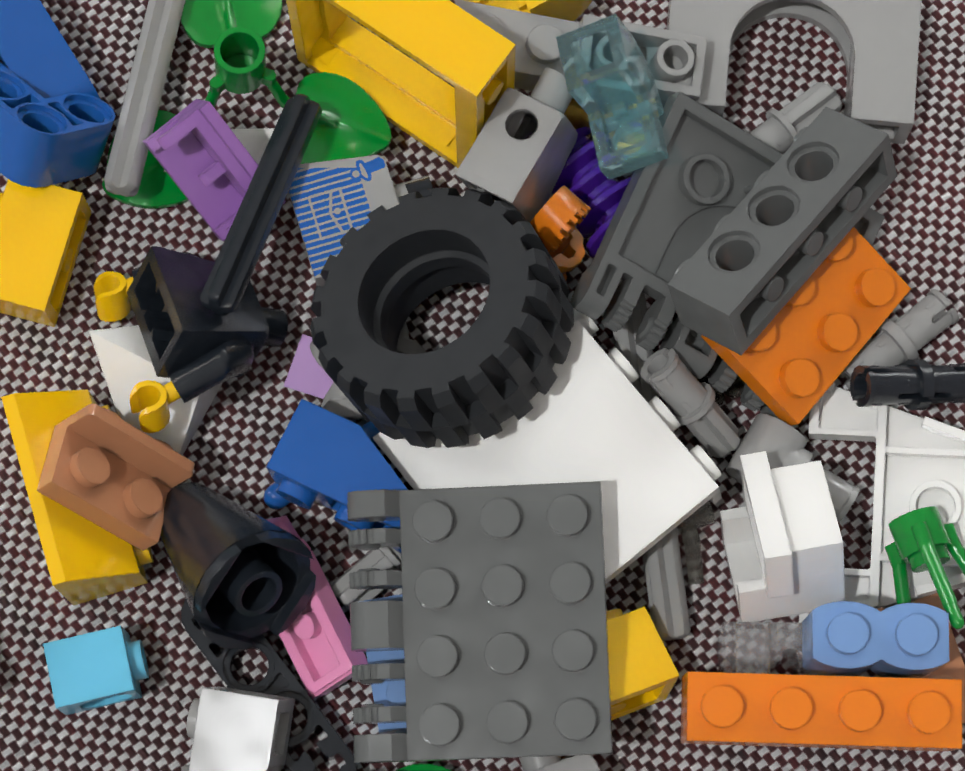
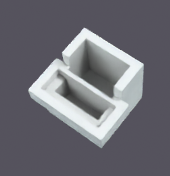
M766 451L740 455L745 507L720 511L723 545L741 623L745 624L809 613L821 605L845 601L843 539L821 460L770 469Z

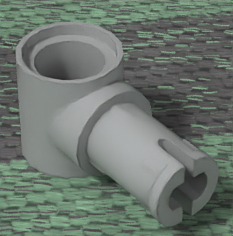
M760 413L756 415L727 465L726 471L742 485L740 455L766 451L770 469L813 462L811 460L813 454L804 449L807 440L798 430L776 417ZM823 467L837 521L840 522L850 510L860 489Z

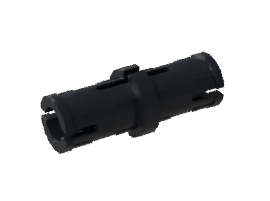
M908 359L902 365L895 366L858 365L851 374V397L853 401H857L856 405L858 407L898 404L903 405L908 410H925L930 404L965 403V363L934 365L929 364L923 359Z

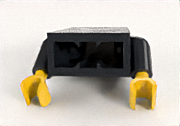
M151 246L142 265L132 270V277L125 279V276L121 273L106 271L97 277L93 286L97 314L100 320L105 322L122 320L130 313L132 306L157 377L170 378L171 380L165 385L156 381H142L136 384L131 391V412L133 414L141 412L139 415L140 429L145 433L159 432L166 427L170 419L169 404L182 398L183 402L186 403L220 383L246 374L262 346H281L288 330V320L285 312L278 309L261 307L250 280L237 310L233 313H229L227 316H220L212 310L203 307L200 295L215 262L199 258L189 252H177L157 246Z

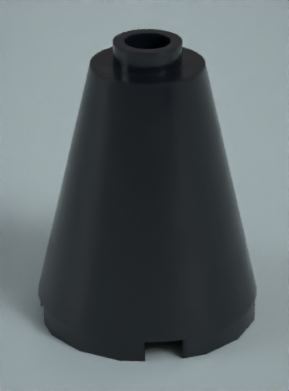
M183 483L168 492L160 537L194 619L204 635L222 648L244 650L257 646L252 638L268 630L277 636L288 629L305 609L315 588L316 575L310 570V558L313 559L308 547L295 535L201 483Z

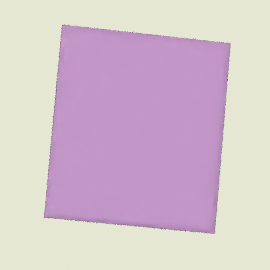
M302 334L284 387L324 399L334 381L313 357L310 350L312 337Z

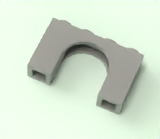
M669 0L666 30L708 37L700 98L696 102L717 115L723 117L726 104L729 54L737 38L744 31L759 22L773 18H794L811 23L823 30L832 38L841 51L847 73L844 115L889 134L890 143L896 144L905 143L914 125L922 0ZM660 102L659 116L666 102Z

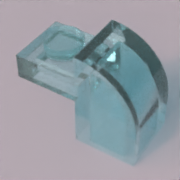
M613 14L556 37L568 92L588 115L599 169L611 180L669 158L659 116L664 114V109L657 86L640 47L620 18Z

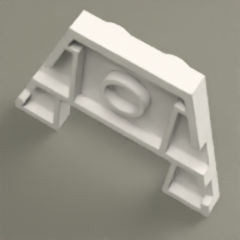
M833 383L810 410L809 439L876 443L871 564L869 569L844 568L845 601L863 603L875 609L897 605L893 571L885 550V546L894 542L888 527L892 520L920 508L938 507L943 523L954 524L960 542L965 549V431L926 416L923 419L888 405L858 407L856 405L857 401H853L850 391L836 387L835 383ZM948 551L950 560L943 564L950 585L952 589L964 587L965 575ZM910 563L907 564L911 601L937 593L929 571L913 573ZM809 613L799 614L800 628H802V621Z

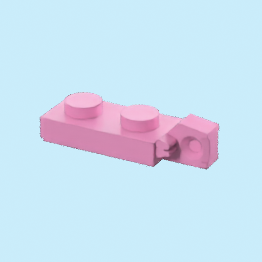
M287 516L267 519L299 538L312 554L313 559L310 558V570L316 575L313 593L303 612L279 636L308 695L312 696V698L327 695L352 678V666L368 664L364 652L351 651L350 624L310 546L303 538L299 537Z

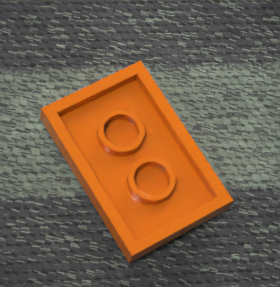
M853 227L742 355L703 335L701 337L780 420L790 426L798 425L911 288L857 229Z

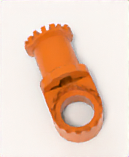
M563 185L545 203L530 223L566 281V272L575 269L585 255L583 236L575 226L577 223L581 224L583 221L582 216L585 218L591 208Z

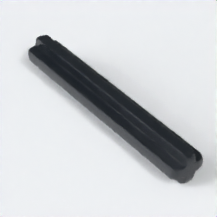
M297 94L294 98L286 101L200 295L203 307L212 310L217 315L227 316L229 313L237 310L322 115L320 104L310 100L307 95Z

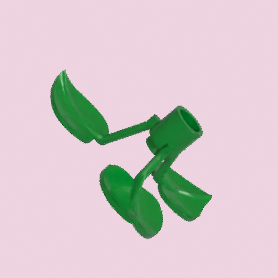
M185 0L181 16V24L185 33L196 45L204 48H214L216 76L210 80V89L205 101H210L214 108L221 92L225 89L235 94H246L256 90L261 84L267 86L282 108H284L286 101L290 99L276 80L275 71L266 68L265 44L263 41L264 38L272 33L281 18L282 0ZM327 72L311 73L300 81L296 95H307L310 100L319 103L322 110V115L300 164L371 156L388 148L392 138L388 122L376 102L360 86L346 77ZM158 110L153 133L172 119L175 114ZM113 137V140H112V142H111V144H110L109 153H108V160H109V156H110V153H111V149H112L114 137ZM148 150L139 190L135 196L125 197L112 194L106 190L104 179L102 183L103 190L108 196L138 208H167L188 201L167 172H164V168L150 150Z

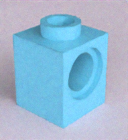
M121 625L43 644L55 707L63 714L70 715L142 698L139 680L149 678L144 647L141 640L131 642L130 635Z

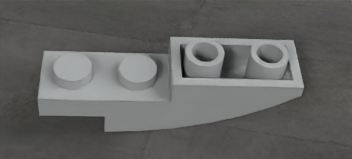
M455 0L454 4L516 44L514 88L533 91L543 70L547 67L566 75L579 84L574 95L575 97L666 102L670 95L680 91L694 101L700 98L708 37L587 14L583 15L580 22L464 0Z

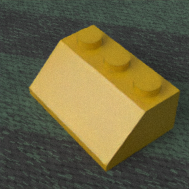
M89 390L13 393L1 397L52 585L74 606L147 584L148 581L143 565L153 562L150 547L142 551L37 491L55 425L87 405L97 404ZM109 405L101 406L102 408L110 410Z

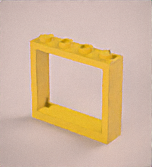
M286 0L297 58L300 62L316 73H334L356 83L376 102L386 120L457 168L460 167L504 91L508 88L514 89L516 44L450 0Z

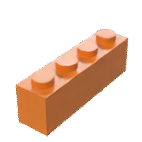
M687 672L682 676L681 744L914 751L962 749V679Z

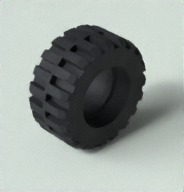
M456 187L433 188L432 196L422 197L419 191L398 197L400 204L388 210L381 205L367 214L370 219L368 223L358 231L352 227L340 240L343 249L338 256L330 254L320 273L326 282L324 286H316L313 294L311 310L317 317L312 319L310 325L312 342L319 350L318 359L328 376L365 420L372 422L381 433L394 440L405 437L410 445L418 447H434L436 439H440L447 448L464 446L469 444V436L480 433L483 439L502 432L503 429L500 424L513 415L519 421L534 408L530 400L538 392L546 395L558 378L552 368L555 363L563 365L571 346V342L565 332H570L574 326L573 307L567 299L570 291L564 276L531 223L525 222L520 212L506 201H494L489 193L474 189L466 190L462 197ZM476 282L490 285L482 312L473 325L459 338L442 348L426 353L404 354L397 352L398 339L404 323L413 310L427 297L445 287L459 283Z

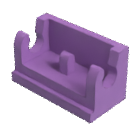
M195 99L146 138L143 143L217 238L223 241L227 237L258 164L210 101Z

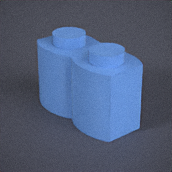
M838 601L815 608L802 621L803 668L816 675L856 676L871 670L883 677L920 678L931 674L950 661L949 613L929 604L902 603L888 607L880 612L863 603Z

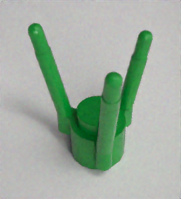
M935 506L920 508L892 520L888 527L894 542L885 546V550L892 566L897 604L912 603L907 564L910 563L913 573L929 571L943 608L949 613L952 627L955 629L963 628L965 622L943 567V564L950 560L949 551L965 575V549L960 542L954 524H944L938 507Z

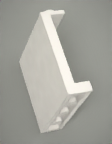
M573 308L574 326L570 332H565L571 342L567 359L563 365L555 363L552 368L558 378L546 395L538 392L530 400L534 408L519 421L513 415L500 424L503 429L502 432L483 439L480 433L469 436V444L447 448L440 439H436L435 446L431 448L412 446L405 437L394 440L381 432L374 436L373 439L414 490L600 481L602 491L605 583L607 584L706 502L711 500L713 504H716L721 500L720 489L715 480L722 473L699 445H696L690 451L687 450L673 433L681 425L668 407L657 396L649 402L643 398L632 385L639 378V375L629 361L617 348L606 354L592 337L599 330L593 319Z

